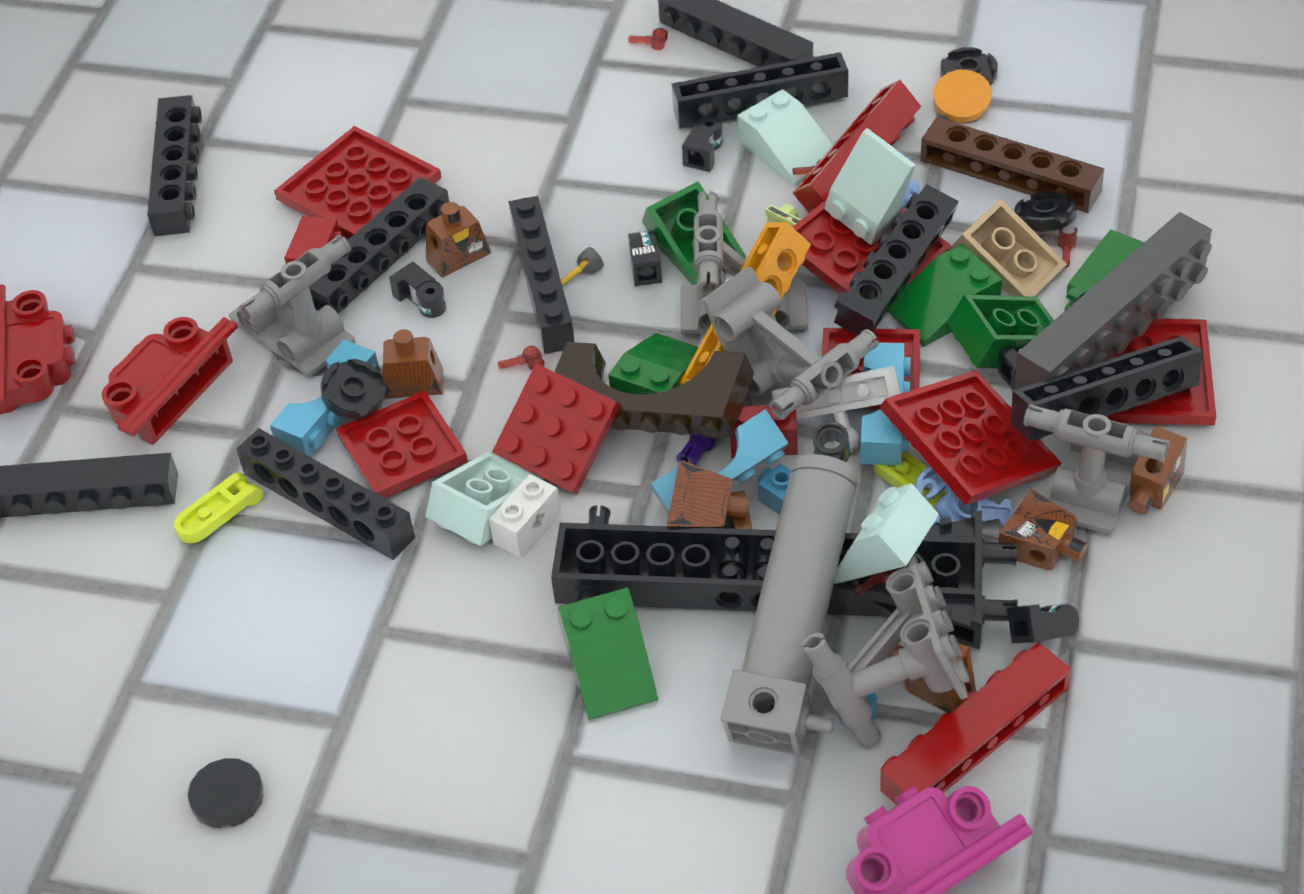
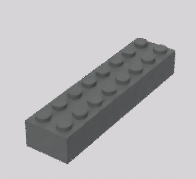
M1181 212L1176 214L1017 352L1014 390L1112 359L1116 354H1122L1136 336H1142L1156 318H1162L1175 301H1181L1195 283L1200 284L1208 271L1206 267L1207 256L1212 248L1210 243L1212 229Z

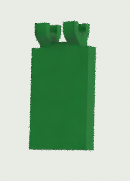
M1110 229L1067 284L1066 298L1070 301L1066 305L1065 311L1144 242Z

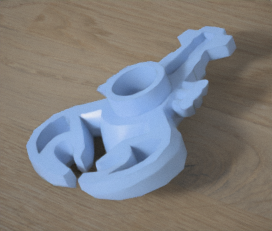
M931 466L925 468L916 479L915 487L921 494L925 487L929 488V493L925 495L926 500L934 498L942 490H945L946 494L937 501L935 509L942 518L950 517L952 522L971 518V512L982 510V523L997 520L1001 528H1003L1014 513L1011 500L1004 498L1000 504L985 498L965 506ZM940 516L937 517L932 526L939 525Z

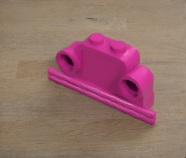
M915 786L895 798L899 805L887 812L885 807L882 806L864 817L867 826L858 832L856 838L857 847L860 852L848 863L846 878L855 894H943L1032 835L1033 831L1022 814L1016 815L999 826L991 813V804L988 797L982 790L976 787L964 786L954 791L949 797H946L937 788L929 787L918 792Z

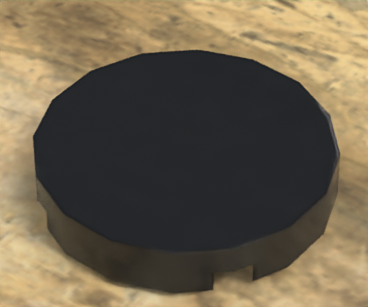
M963 47L955 49L948 53V57L941 60L940 77L955 70H971L981 74L989 82V85H992L997 78L998 62L990 53L986 55L979 48Z
M1056 192L1036 193L1031 195L1030 200L1024 202V199H1021L1014 207L1015 213L1033 231L1038 232L1055 231L1065 228L1073 223L1077 217L1075 201L1073 199L1069 201L1066 195Z
M348 359L347 362L339 364L340 361L332 364L324 372L320 385L321 399L326 407L337 416L350 420L364 419L375 414L381 408L386 394V384H384L380 371L370 363L358 359Z
M224 758L211 762L199 770L190 782L187 795L190 808L201 823L212 828H222L221 825L229 824L233 827L242 824L255 814L262 803L263 785L259 772L250 763L241 759Z

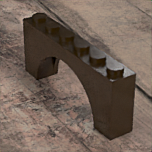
M566 342L554 371L622 404L610 428L621 431L626 429L643 430L648 433L668 432L677 435H705L710 438H732L754 376V371L746 353L714 351L707 365L684 384L655 394H628L615 390L604 383L603 375L606 362L596 343Z

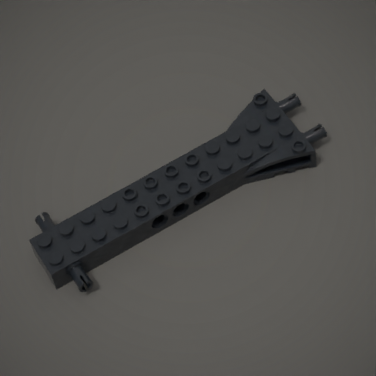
M597 505L589 509L588 523H559L551 574L555 604H570L628 588L634 607L756 611L776 530L609 524L611 511L603 505L600 507L599 516H597ZM982 510L971 512V518L952 522L950 517L939 519V525L930 528L914 555L918 563L926 562L933 578V582H930V585H933V587L938 585L946 603V606L942 607L941 611H947L954 628L953 631L948 632L949 636L953 634L958 644L980 650L982 624L985 621L1009 622L1007 607L1018 606L1017 599H985V596L982 595V567H984V564H1010L1016 566L1017 543H985V539H982ZM859 533L845 534L838 566ZM904 567L837 584L834 583L827 614L890 617L897 609V606L886 588V582L892 573Z

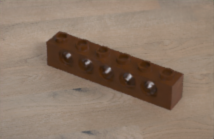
M939 117L935 118L921 138V161L1028 195L1042 192L1062 193L1067 196V200L1073 199L1075 201L1076 210L1089 213L1102 192L1105 168Z

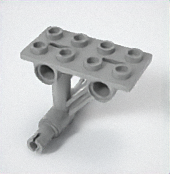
M706 191L701 192L697 198L698 213L694 216V267L698 272L697 284L681 286L682 334L707 333L711 320L705 310L702 299L726 282L725 274L722 271L723 268L735 276L740 272L746 261L723 241V219L718 212V195L713 191H709V200H706ZM804 280L791 281L789 290L784 294L781 305L777 308L776 321L787 331L808 329L806 282Z
M337 235L320 249H310L295 261L286 263L281 268V271L261 285L259 293L229 313L230 320L235 321L239 327L308 377L313 376L327 365L326 359L344 339L356 343L355 337L344 329L342 319L331 306L325 305L318 311L315 309L309 287L330 271L331 264L351 251L350 244L344 237Z
M752 267L744 268L702 299V303L724 351L746 353L751 364L754 376L746 395L749 405L769 404L770 408H774L777 405L778 407L773 409L772 413L781 420L785 419L800 405H809L829 389L837 387L842 379L859 366L860 359L871 350L877 348L879 344L878 340L870 343L877 337L872 331L865 329L848 344L840 343L824 356L819 357L777 323L773 311L781 305L780 295L771 284L759 282ZM789 386V389L776 399H773L772 390Z
M1029 404L1024 417V426L1053 432L1054 437H1057V439L1071 443L1070 451L1063 467L1059 466L1056 470L1051 487L1050 500L1072 513L1077 519L1076 526L1108 535L1113 533L1130 488L1131 473L1139 456L1155 459L1163 463L1169 448L1170 440L1149 436L1148 432L1138 430L1135 426L1109 420L1106 416L1100 414L1089 415L1066 408L1057 412Z
M915 555L908 562L909 566L892 573L886 582V588L897 609L848 666L842 656L832 652L823 634H810L802 643L803 650L813 663L812 674L816 681L823 687L833 708L838 712V717L842 724L854 731L860 745L864 748L873 747L881 740V732L871 719L872 708L865 697L907 679L914 681L923 677L928 688L935 693H942L955 688L961 700L968 697L964 683L969 682L970 679L962 660L957 661L956 659L962 653L954 635L949 636L948 632L954 630L946 610L941 611V608L946 606L944 597L938 585L935 587L930 585V582H933V578L926 562L918 563ZM902 640L906 647L899 649V654L887 658Z

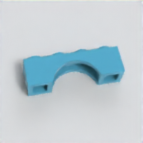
M345 339L326 359L328 368L340 361V364L347 362L348 359H358L370 363L380 371L376 351ZM321 397L306 403H288L270 424V428L274 437L311 457L317 449L321 448L332 430L341 424L343 417L337 416L330 411Z
M879 343L877 348L864 356L863 372L894 366L900 392L910 391V381H904V377H910V357H904V343ZM881 409L862 416L860 464L901 465L902 452L909 451V441L891 423L890 419Z
M766 409L737 427L735 432L737 440L736 456L726 468L716 473L732 479V483L737 480L741 485L757 474L754 468L763 462L770 466L785 456L782 450L787 447L788 442ZM678 466L651 483L652 491L668 515Z

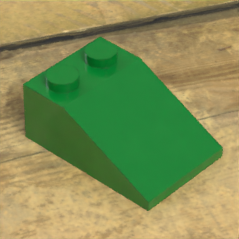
M699 181L647 207L642 219V223L647 231L653 230L657 247L692 285L697 284L698 272L694 267V216L698 213V195L705 191ZM723 220V241L746 259V255Z
M962 243L937 256L904 288L888 313L905 329H920V344L925 347L952 332L947 325V321L964 294L1001 295L1002 279Z
M964 294L947 321V325L977 368H998L1000 349L1010 345L1014 349L1027 345L1049 326L1054 319L1037 296Z
M654 333L623 353L608 375L609 385L620 392L638 395L655 394L678 387L698 347L659 333Z
M628 588L558 607L559 625L588 720L658 701L639 620Z

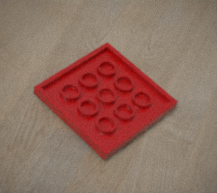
M353 126L276 188L274 193L276 200L306 216L337 219L340 232H343V235L350 239L419 177L434 184L442 177L439 168Z
M826 199L795 224L793 228L811 244L802 265L837 293L841 294L843 291L848 293L851 289L849 284L857 271L863 272L865 269L863 267L871 251L877 253L880 249L878 244L881 238L870 245L864 239L858 237L851 229L838 219L832 217L824 209ZM901 207L900 212L906 213V210ZM940 237L908 284L937 256L949 251L952 245Z
M1156 318L1142 336H1136L1122 354H1116L1113 357L1115 358L1183 336L1203 351L1198 386L1159 398L1153 402L1129 408L1126 411L1108 415L1106 417L1109 420L1136 424L1215 425L1216 408L1206 319Z
M977 370L886 398L880 406V409L890 419L891 423L897 427L913 448L920 453L965 506L1053 474L1062 464L1041 439L1029 441L1011 426L1012 408Z

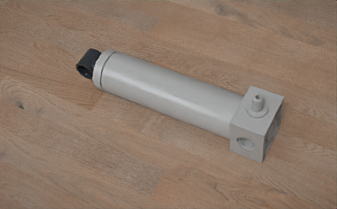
M835 421L822 423L816 428L813 434V454L800 455L794 458L742 670L733 669L721 715V722L730 742L801 756L807 729L825 733L833 731L834 720L832 718L811 714L812 705L808 691L812 678L813 663L803 650L802 643L810 634H822L859 479L857 470L846 463L850 457L848 432L842 424ZM830 441L840 443V445L833 449L824 447Z

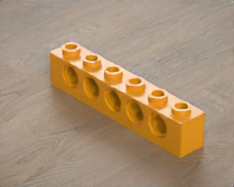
M766 222L740 271L746 267H752L758 281L771 284L777 290L782 300L784 294L789 290L791 281L798 268L804 262L805 255L811 244L788 222ZM712 323L679 383L680 385L696 376L707 365L714 351H724Z

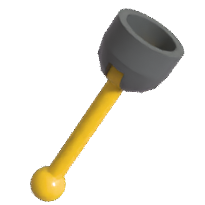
M587 247L577 257L578 267L561 279L562 286L580 272L592 274L604 266L602 258L595 249Z

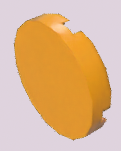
M955 70L948 72L938 80L934 87L933 103L941 116L943 114L948 117V120L953 122L968 123L978 120L989 109L992 89L989 82L981 74L971 70Z

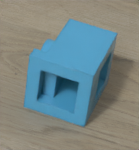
M779 464L773 470L771 468L764 469L757 480L758 501L779 515L791 470L782 464Z

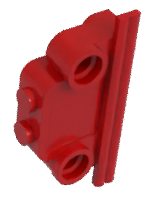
M0 284V414L10 413L16 410L19 405L45 400L52 394L54 386L62 385L71 378V366L76 365L75 353L71 346V343H75L73 327L71 324L65 325L60 312L49 311L45 295L38 290H28L18 294L13 300L6 301V287L3 284Z
M178 317L165 325L163 335L150 334L146 336L112 369L108 376L109 383L102 390L103 402L108 408L113 422L118 424V430L132 437L138 433L143 441L154 445L233 362L227 339L238 328V324L223 317L208 332L199 328L194 319Z

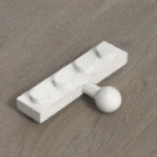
M894 366L847 375L837 387L829 389L813 403L800 405L796 408L797 419L833 413L835 422L842 424L848 432L850 453L855 451L860 445V435L857 430L850 426L847 410L880 405L884 399L901 394ZM789 386L772 390L773 399H776L789 389ZM834 441L835 447L840 445V443Z

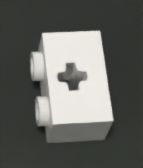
M529 474L489 518L493 545L521 559L561 514L557 487Z

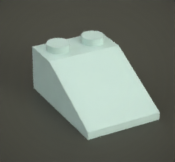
M783 89L737 115L739 143L795 186L807 177L833 146L802 103Z
M866 128L830 188L824 209L832 217L838 219L851 229L858 237L872 245L886 231L892 229V225L900 212L916 165Z
M488 451L432 482L425 517L436 522L439 527L451 530L464 537L468 542L481 546L492 539L489 518L529 474L541 480L543 478Z
M912 483L898 488L895 486L890 487L880 495L877 508L862 522L861 527L863 529L838 566L834 580L835 584L904 567L908 564L939 516L937 511Z

